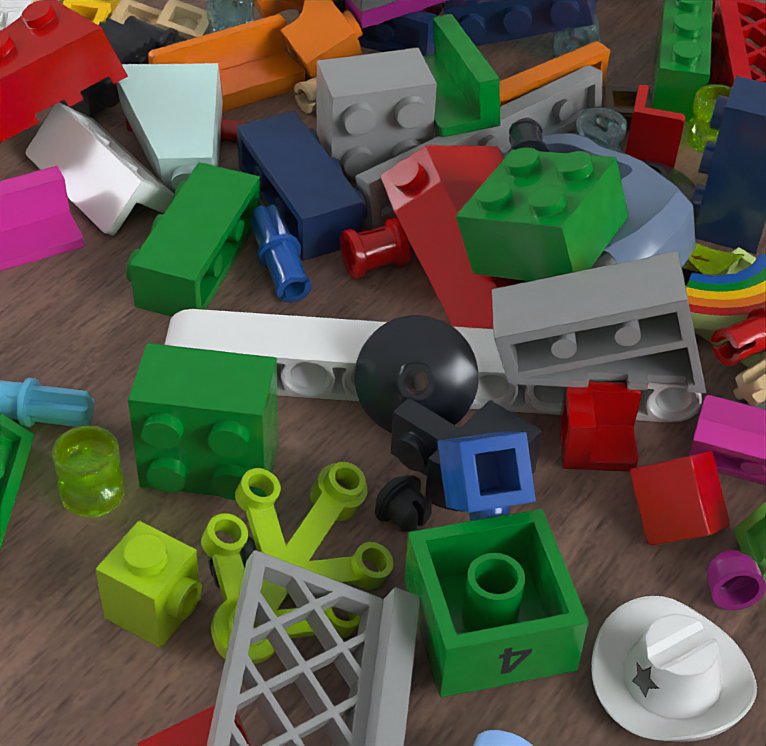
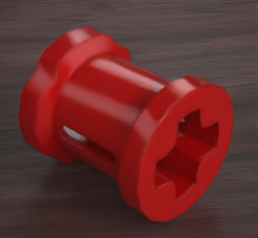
M397 218L387 219L382 227L356 233L353 229H348L340 234L342 259L347 272L354 280L363 278L367 270L390 264L400 268L406 266L410 261L409 241Z

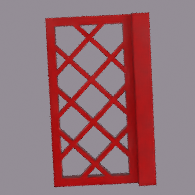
M713 0L709 77L713 107L718 95L729 97L736 76L766 83V76H763L751 67L755 65L766 73L765 3L752 0ZM744 16L751 18V19L754 20L755 22L752 23L750 20H748V19L745 18ZM749 38L751 41H753L761 48H756L754 45H752L745 39Z

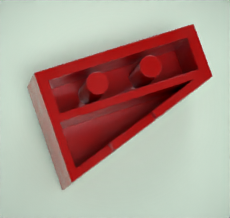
M39 0L28 5L18 19L0 31V143L40 123L35 114L65 99L68 106L71 107L84 100L80 91L107 77H110L113 84L128 77L102 27L56 0Z

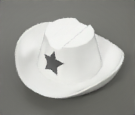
M646 596L631 600L610 614L597 635L591 662L592 680L596 694L607 713L618 724L633 734L660 741L687 742L707 739L734 726L746 715L755 701L757 695L755 676L742 650L717 625L674 599L663 596Z

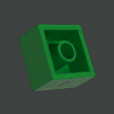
M533 148L512 149L456 215L473 274L525 281H535L591 269L629 217L616 157L590 155L583 151L571 153L542 152Z
M146 343L128 398L139 487L153 488L163 492L179 491L213 495L236 500L235 491L247 471L261 468L272 473L279 445L277 357ZM249 487L253 494L259 497H267L260 488Z
M543 509L408 532L404 583L407 592L420 596L417 625L440 698L577 671L589 622Z

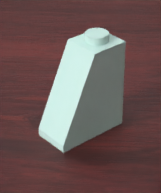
M218 63L122 64L128 77L116 83L121 108L156 177L170 191L175 193L178 184L181 181L186 182L199 162L219 167L223 97Z

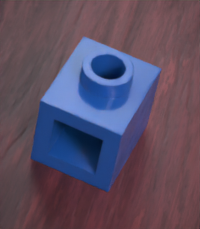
M499 431L437 441L446 508L469 512L470 521L508 515L510 514L509 506L536 502L526 432Z

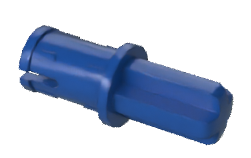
M259 205L253 210L254 217L250 222L260 246L257 251L258 260L263 267L269 270L277 297H280L283 302L299 301L306 297L312 289V283L309 277H307L299 257L301 254L300 242L296 237L290 235L279 207L270 205L265 208Z

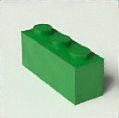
M664 0L656 36L651 95L653 109L681 113L685 115V122L699 124L710 77L713 0Z
M201 162L196 165L186 182L181 181L178 184L173 201L165 213L159 214L155 218L151 233L140 249L136 248L129 257L126 277L129 282H132L134 307L171 317L182 310L207 309L253 233L250 223L254 217L253 210L261 205L260 176Z

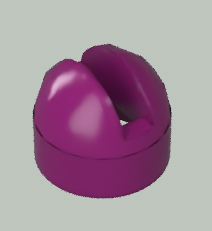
M725 550L714 556L707 567V585L714 603L720 608L726 610L744 609L758 602L765 593L766 582L758 564L749 555L742 554L737 550Z

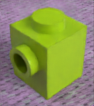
M139 520L96 568L104 618L160 649L180 624L193 612L197 603L201 600L202 585L199 582L197 550Z

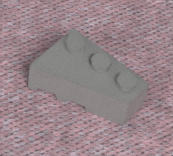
M678 251L492 289L494 340L508 384L588 388L589 379L626 381L627 389L647 390L649 382L685 384L686 392L706 393Z

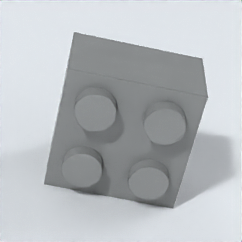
M419 48L317 61V135L321 146L329 157H334L338 160L347 181L356 180V175L433 139L437 83Z

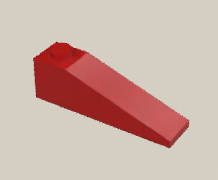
M425 145L380 175L393 210L453 327L493 329L492 289L522 283V280L473 274L456 219L459 211L504 160L505 157L498 146Z

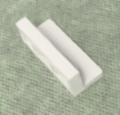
M59 102L54 105L26 149V156L40 170L55 166L59 167L65 178L68 198L102 232L111 236L117 233L137 202L165 213L173 201L174 193L93 118Z

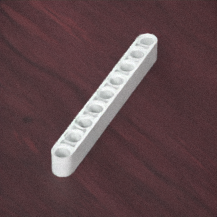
M189 309L176 313L170 319L165 345L277 357L278 396L359 401L354 378L359 352L369 336L387 322ZM454 327L470 344L478 365V389L470 409H481L489 400H492L510 412L560 415L565 387L508 384L494 340V329ZM412 370L406 374L404 382L410 390L421 391L428 385L429 378L421 370ZM589 379V382L626 383V381ZM649 382L647 390H641V400L636 420L681 422L690 419L698 413L702 406L701 393L686 392L685 384Z

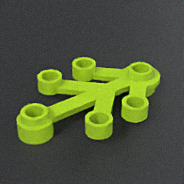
M338 462L322 469L310 490V499L313 507L287 545L285 544L274 508V503L281 491L278 479L268 470L261 468L251 469L244 474L235 491V499L239 507L247 514L257 551L348 586L358 585L364 589H376L389 576L394 566L393 557L384 546L375 542H367L360 545L351 557L309 561L334 522L352 518L366 499L368 492L366 479L363 472L356 465L349 462ZM249 487L260 488L267 497H259L253 494ZM228 513L215 515L209 521L201 538L203 550L213 560L224 603L215 612L211 622L214 645L224 659L226 658L245 570L240 552L248 539V530L245 523L237 516ZM215 532L229 534L234 543L222 542L217 538ZM362 560L373 562L379 572L369 570ZM266 580L262 581L260 592L276 617L295 610H277L288 594L287 590ZM332 607L324 610L327 618L341 638L349 637L359 626L360 616L345 611L350 621H343L336 617ZM306 619L285 629L290 639L315 636ZM255 620V621H254V627L256 628V627H258L259 625H258V623H257L256 620ZM267 638L250 645L248 650V656L253 664L264 662L275 653Z

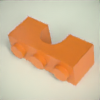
M250 0L263 18L277 15L285 10L302 11L300 16L281 29L290 55L305 70V75L308 79L317 77V61L363 55L358 41L363 32L349 10L343 13L339 11L334 4L337 0Z

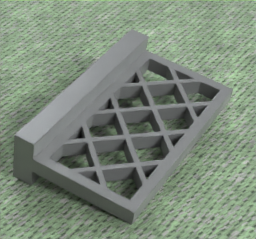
M254 550L245 565L207 746H248L235 725L234 719L237 710L253 702L276 737L261 746H305L301 738L321 727H324L335 746H404L420 596L395 587L382 599ZM266 580L284 587L298 608L280 617H276L260 592L262 581ZM335 606L359 615L358 636L343 642L324 613V610ZM305 619L326 650V652L306 662L285 631L286 628ZM256 620L259 626L253 629L254 621ZM265 638L268 639L287 671L267 681L263 680L248 656L249 646ZM334 662L350 687L349 699L336 706H333L312 673ZM293 682L296 683L316 714V717L295 728L272 694ZM241 684H243L247 691L240 694ZM346 714V720L344 723L341 717Z

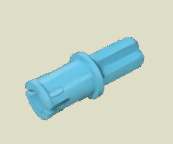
M30 377L25 379L23 383L0 380V413L10 419L18 420L23 427L30 428L35 422L84 428L91 423L95 403L87 391L42 386L38 379Z

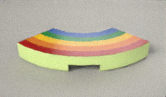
M760 254L752 266L735 274L719 276L691 274L686 292L695 329L716 331L720 328H727L747 319L749 312L755 308L766 305V255Z

